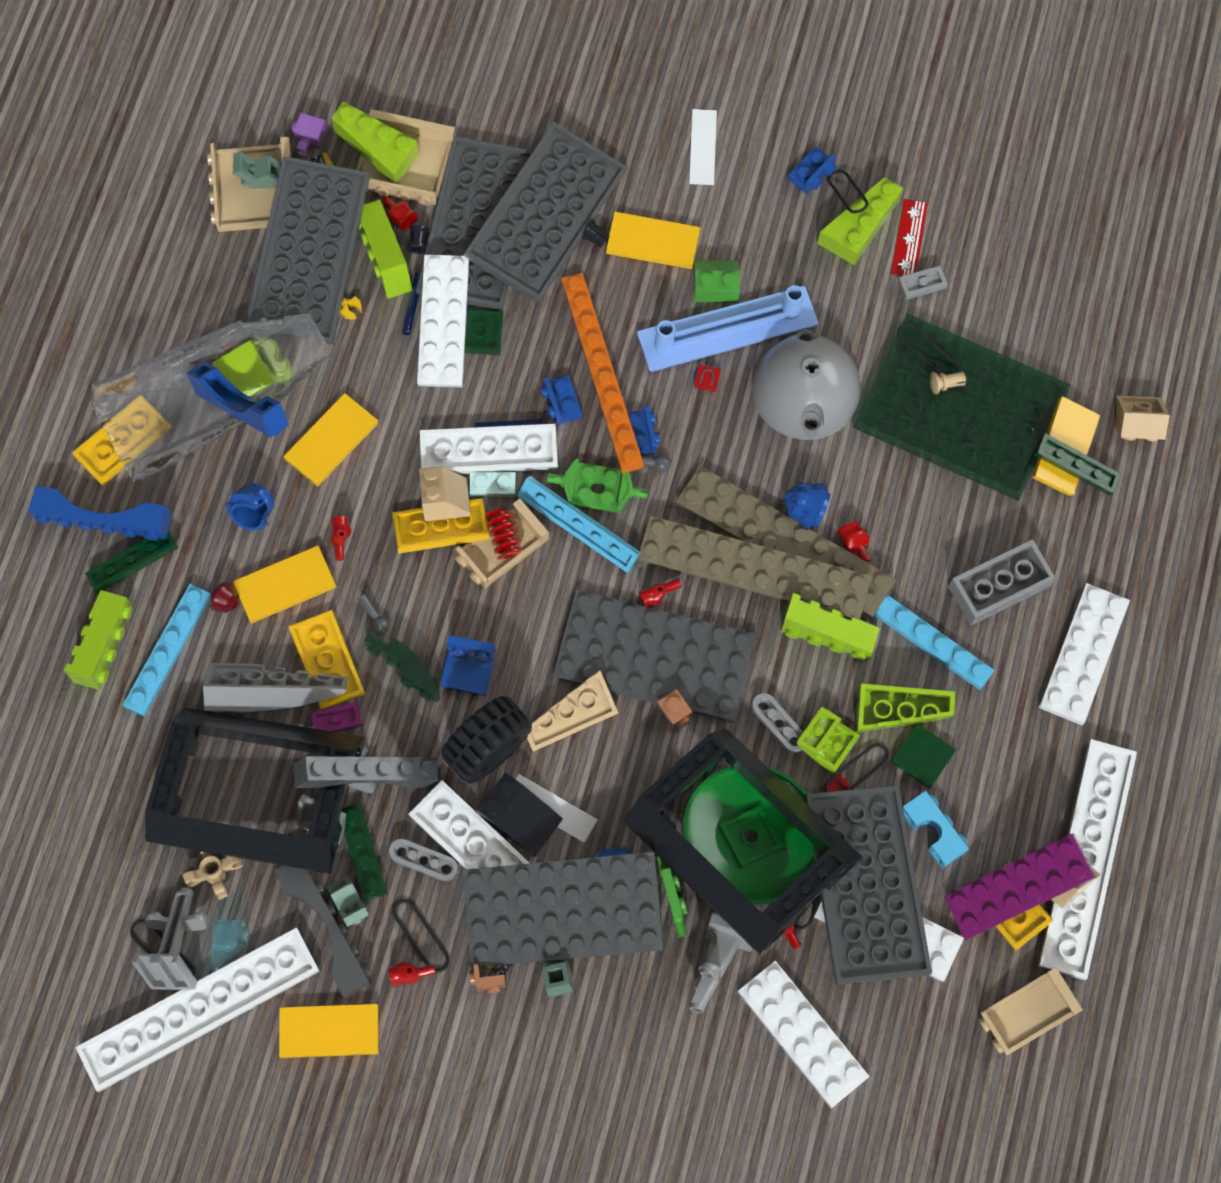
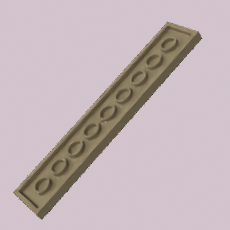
M701 465L676 501L678 506L735 539L871 575L872 580L862 614L870 619H873L896 582L895 578L811 529H806L799 522Z
M654 516L649 518L640 548L641 554L638 557V561L791 602L792 595L795 593L801 596L800 600L810 603L813 600L820 603V607L825 611L835 609L840 611L845 618L854 617L859 620L861 619L872 580L871 575Z

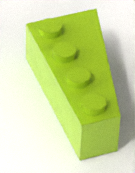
M345 102L340 105L332 117L334 132L353 149L355 148L361 153L362 157L367 162H371L377 168V171L385 175L391 183L399 184L419 155L418 142Z
M884 177L864 194L869 202L867 209L856 214L846 209L820 231L817 244L855 265L899 202L903 188ZM860 197L850 208L852 210H859L865 206V201Z
M381 200L365 204L359 230L362 229L363 232L360 233L363 245H368L366 250L370 262L374 261L373 269L377 278H380L387 299L413 291L406 261Z
M100 591L89 614L91 623L90 625L86 624L81 631V645H75L72 651L73 662L72 664L67 663L64 668L65 673L73 683L100 690L102 684L107 682L109 676L108 667L110 662L113 663L116 658L117 649L115 648L118 641H121L124 636L125 628L123 626L126 619L131 617L133 610L132 604L127 597Z
M793 593L781 632H784L787 637L793 639H806L809 644L815 646H828L831 651L836 653L846 652L852 654V657L858 660L870 659L880 630L879 627L854 617L845 619L840 611L835 609L825 611L820 607V603L813 600L810 603L800 600V595Z
M861 683L858 687L855 732L861 733L949 719L954 715L955 692Z

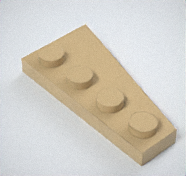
M601 671L595 672L531 722L532 731L528 734L527 741L532 751L618 714Z

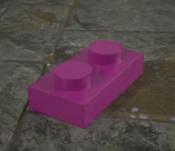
M357 702L311 712L314 729L341 732L362 727Z

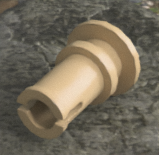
M963 371L947 375L944 373L937 375L936 372H932L929 377L933 394H939L940 390L945 391L947 388L965 386L966 384L963 382L966 381Z

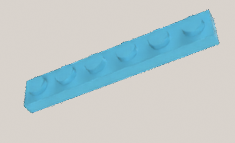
M529 476L526 478L517 497L625 572L631 571L641 554L640 551L533 477Z
M189 584L123 703L124 708L143 717L147 715L209 602L211 596L209 592Z
M889 595L885 597L874 615L979 690L982 689L995 671Z

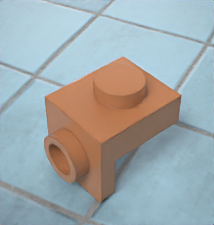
M677 689L657 701V705L670 722L669 726L671 729L676 727L681 729L691 722L692 711Z
M478 963L473 964L474 970L469 971L471 985H476L477 991L486 990L487 994L501 992V988L506 987L504 974L480 977Z

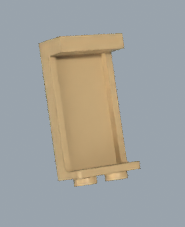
M521 499L513 503V509L509 512H514V515L509 518V521H516L517 523L511 529L519 530V533L513 537L521 539V542L516 544V547H523V551L513 557L496 560L499 554H495L494 549L497 546L492 545V540L495 537L490 535L488 540L469 542L462 548L460 546L455 548V559L462 568L466 566L471 572L469 576L476 585L481 584L484 589L549 540L547 529Z
M1055 967L980 1012L982 1018L979 1019V1022L986 1033L991 1031L995 1039L992 1043L998 1053L1004 1052L1005 1056L1083 1009Z

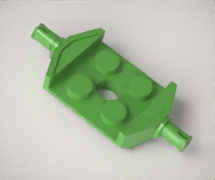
M579 459L574 460L565 475L548 473L547 483L561 484L566 500L573 506L620 513L629 500L633 499V496L647 499L649 490L632 486L629 472L622 474L620 469L579 463ZM595 484H600L604 487V490L601 493H594L591 487Z

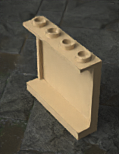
M371 109L369 113L371 117L418 142L419 155L400 183L394 184L385 175L378 172L377 168L371 162H367L360 154L356 170L370 173L367 191L376 192L381 196L390 195L398 197L403 201L413 200L422 205L437 206L453 138L456 136L455 127Z
M280 137L281 144L215 150L214 143L210 144L211 152H207L208 165H212V172H208L209 184L213 185V191H210L209 194L211 205L214 204V211H211L212 224H216L218 232L268 227L277 185L271 188H249L241 185V178L233 174V154L242 152L254 160L269 155L282 163L283 156L292 158L289 137Z

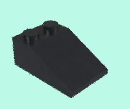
M506 772L477 809V814L489 825L534 857H536L563 820L559 814Z

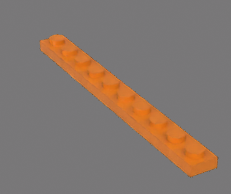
M583 273L561 278L563 289L621 473L644 468V463Z

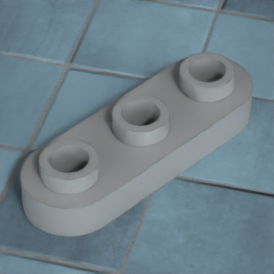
M767 693L757 695L752 703L753 713L788 752H801L802 749L798 745L790 743L791 739L798 741L803 734L800 727L771 695ZM766 704L768 709L761 710L759 705ZM776 721L782 722L783 727H781V728L776 727V726H775V722H776Z
M397 839L389 848L390 857L395 863L438 880L451 881L458 873L457 863L452 857L411 841ZM400 849L406 850V854L404 856H399L397 854ZM421 858H428V863L426 865L420 864ZM449 866L451 870L445 874L442 872V868Z

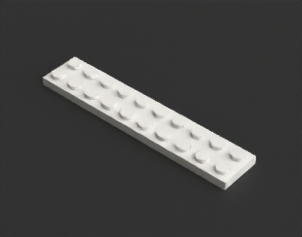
M1093 739L1089 741L1068 835L1075 834L1089 864L1100 876L1064 908H1061L1054 902L1052 903L1050 917L1053 919V922L1046 929L1038 965L1039 968L1052 970L1056 967L1060 974L1081 980H1087L1135 764L1136 751Z
M296 927L202 978L197 982L195 990H180L75 1048L96 1091L100 1092L320 971Z

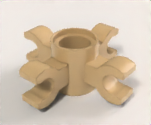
M201 852L203 860L200 863L199 869L184 873L185 883L188 885V888H193L206 880L209 884H212L215 895L218 896L219 900L227 897L228 894L223 884L226 872L241 868L243 866L241 858L227 856L225 859L219 860L212 853ZM218 867L214 873L208 874L211 868Z

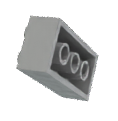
M1032 539L952 578L948 587L970 626L1051 587L1056 578Z

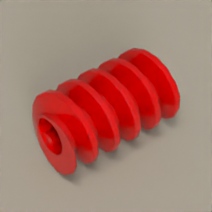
M505 508L485 514V518L490 520L487 523V527L493 528L489 535L495 537L492 540V545L497 546L494 549V553L499 554L496 560L513 557L524 550L523 547H516V544L521 542V539L513 537L519 533V530L511 529L512 526L517 524L516 521H509L514 512H507Z

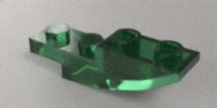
M368 633L364 639L368 653L374 657L380 655L386 659V664L397 670L399 667L400 669L397 673L400 679L399 682L408 689L415 688L420 692L419 695L429 702L431 700L439 702L440 696L433 678L424 664L410 649L395 638L388 645Z

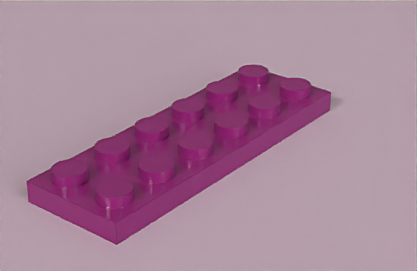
M1072 833L944 897L964 939L968 940L1095 879L1096 876L1075 834Z

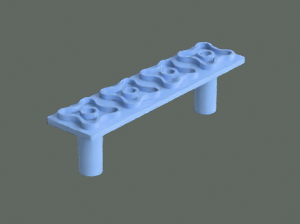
M793 285L780 293L677 321L664 320L658 326L638 331L637 336L650 372L814 328L818 326V320L806 287Z

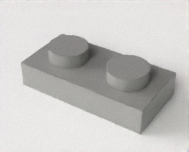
M941 266L905 275L898 279L905 300L943 290L948 286Z

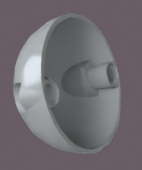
M801 330L796 335L774 344L766 351L754 371L751 391L758 413L770 427L791 438L816 440L831 436L849 423L859 405L861 382L854 361L840 345L826 337L815 335L809 330ZM805 424H813L815 428L809 429Z

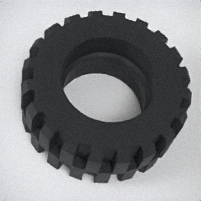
M497 697L475 711L472 716L468 717L443 745L441 750L442 759L464 783H475L503 764L522 745L523 741L527 739L528 734L532 731L531 720L510 697Z

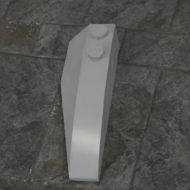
M211 663L203 684L205 711L216 713L224 711L246 713L299 707L346 693L348 677L323 673L310 676L307 671L298 670L296 673H289L282 667L268 670L265 669V665Z

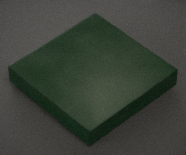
M467 309L465 353L501 354L503 311Z
M916 724L891 763L930 789L956 752V749L919 724Z

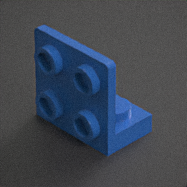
M449 635L447 642L448 654L441 679V687L485 696L496 654L495 644Z

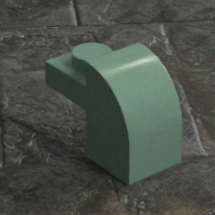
M242 152L233 154V174L241 178V185L254 189L271 188L277 185L282 163L269 155L254 160Z
M348 875L326 886L347 927L361 923L369 915Z
M569 959L543 961L544 967H542L545 989L550 998L575 991Z

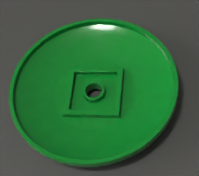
M732 767L722 769L705 779L694 791L687 803L682 819V836L753 905H765L774 902L815 863L812 842ZM769 768L805 802V795L807 793L796 781L780 771ZM745 832H753L756 836V842H748L744 837ZM783 848L788 849L787 854H782Z

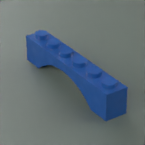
M203 361L187 372V376L197 396L265 435L273 437L289 426L280 402L269 396L257 400L245 395L233 386L215 366L206 361Z
M35 486L28 510L35 518V521L42 524L55 522L63 527L75 525L87 531H91L94 528L100 529V531L107 534L120 532L128 537L140 535L152 541H157L158 538H167L173 515L165 505L145 502L123 512L109 514L94 513L73 505L57 489Z

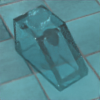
M214 920L210 966L213 972L228 965L245 949V942H249L250 929L246 927L244 921Z

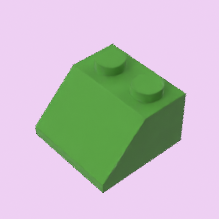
M694 260V302L738 303L740 293L738 261Z

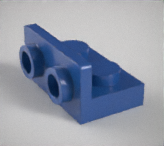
M815 147L790 172L787 179L804 193L808 194L812 189L816 190L821 185L822 179L826 175L829 176L833 173L837 166L835 165L837 156L832 154L829 157L819 148Z
M569 375L550 381L548 376L544 377L543 385L540 388L543 398H548L550 405L547 406L550 418H554L557 425L582 418L583 414Z
M644 405V410L627 412L641 456L656 454V447L660 445L658 432L653 430V425L656 424L654 411L650 412L649 405Z

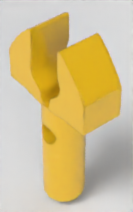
M356 296L352 299L344 297L340 312L341 316L345 319H356V315L349 311L348 307H355L362 313L360 300Z

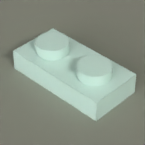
M470 472V497H515V472Z

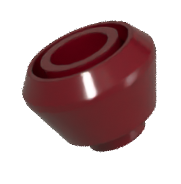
M228 582L219 584L209 599L211 610L224 613L235 610L239 603L238 593Z

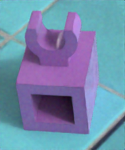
M301 113L299 119L294 121L292 133H294L295 141L298 142L297 150H299V156L307 157L310 146L318 149L321 148L327 134L325 120Z

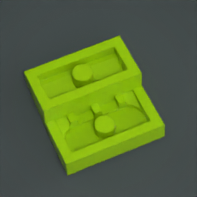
M251 340L212 362L213 366L233 386L249 397L276 383L267 364L263 362Z
M821 707L796 744L816 762L835 774L858 741L860 735L840 723V717Z

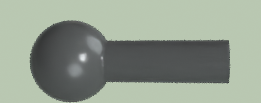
M658 455L655 458L641 456L644 466L653 467L659 473H664L670 468V460L665 455Z
M366 594L357 598L372 620V630L377 634L386 633L390 627L389 620L378 614Z

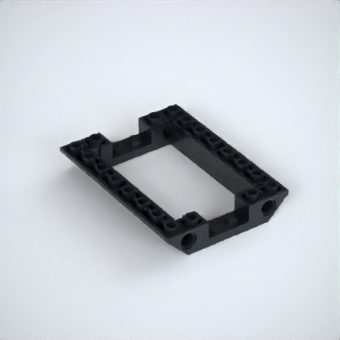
M184 708L171 722L146 806L145 841L330 874L342 831L339 818L348 784L320 787L307 838L176 816V814H179L182 800L177 794L188 757L196 756L200 733L207 736L329 755V757H361L366 738Z
M726 728L709 733L642 793L623 819V822L760 956L795 923L796 916L826 888L830 890L863 859V856ZM724 758L732 768L823 853L809 869L762 913L661 816L667 814L674 807L675 799L703 773L709 776Z

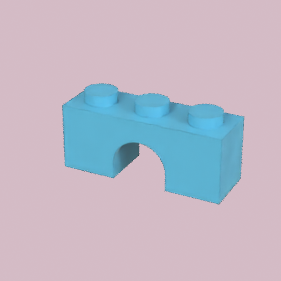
M925 791L903 806L904 818L913 831L922 825H930L936 829L938 841L928 851L941 869H944L969 850L967 847L968 842L961 833L957 834L954 830L951 818L947 814L943 815L940 811L936 798Z

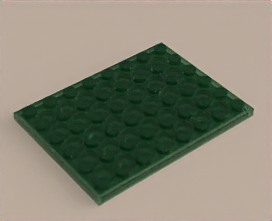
M906 313L902 324H913L959 365L960 372H964L966 381L963 382L966 384L965 386L950 387L945 391L940 390L939 394H933L929 377L935 371L904 345L896 335L853 428L1019 501L1038 459L1033 454L1040 436L1044 433L1047 434L1058 398L1066 396L1071 384ZM907 326L901 329V337L936 369L945 375L956 373V367L913 328Z

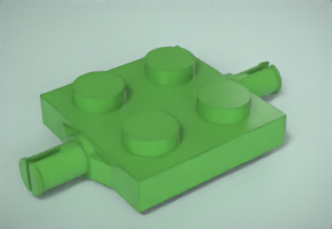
M657 857L656 860L660 870L659 875H662L674 918L672 923L675 925L677 937L687 936L683 915L688 913L683 896L678 897L677 892L681 891L677 874H672L668 865L660 857Z

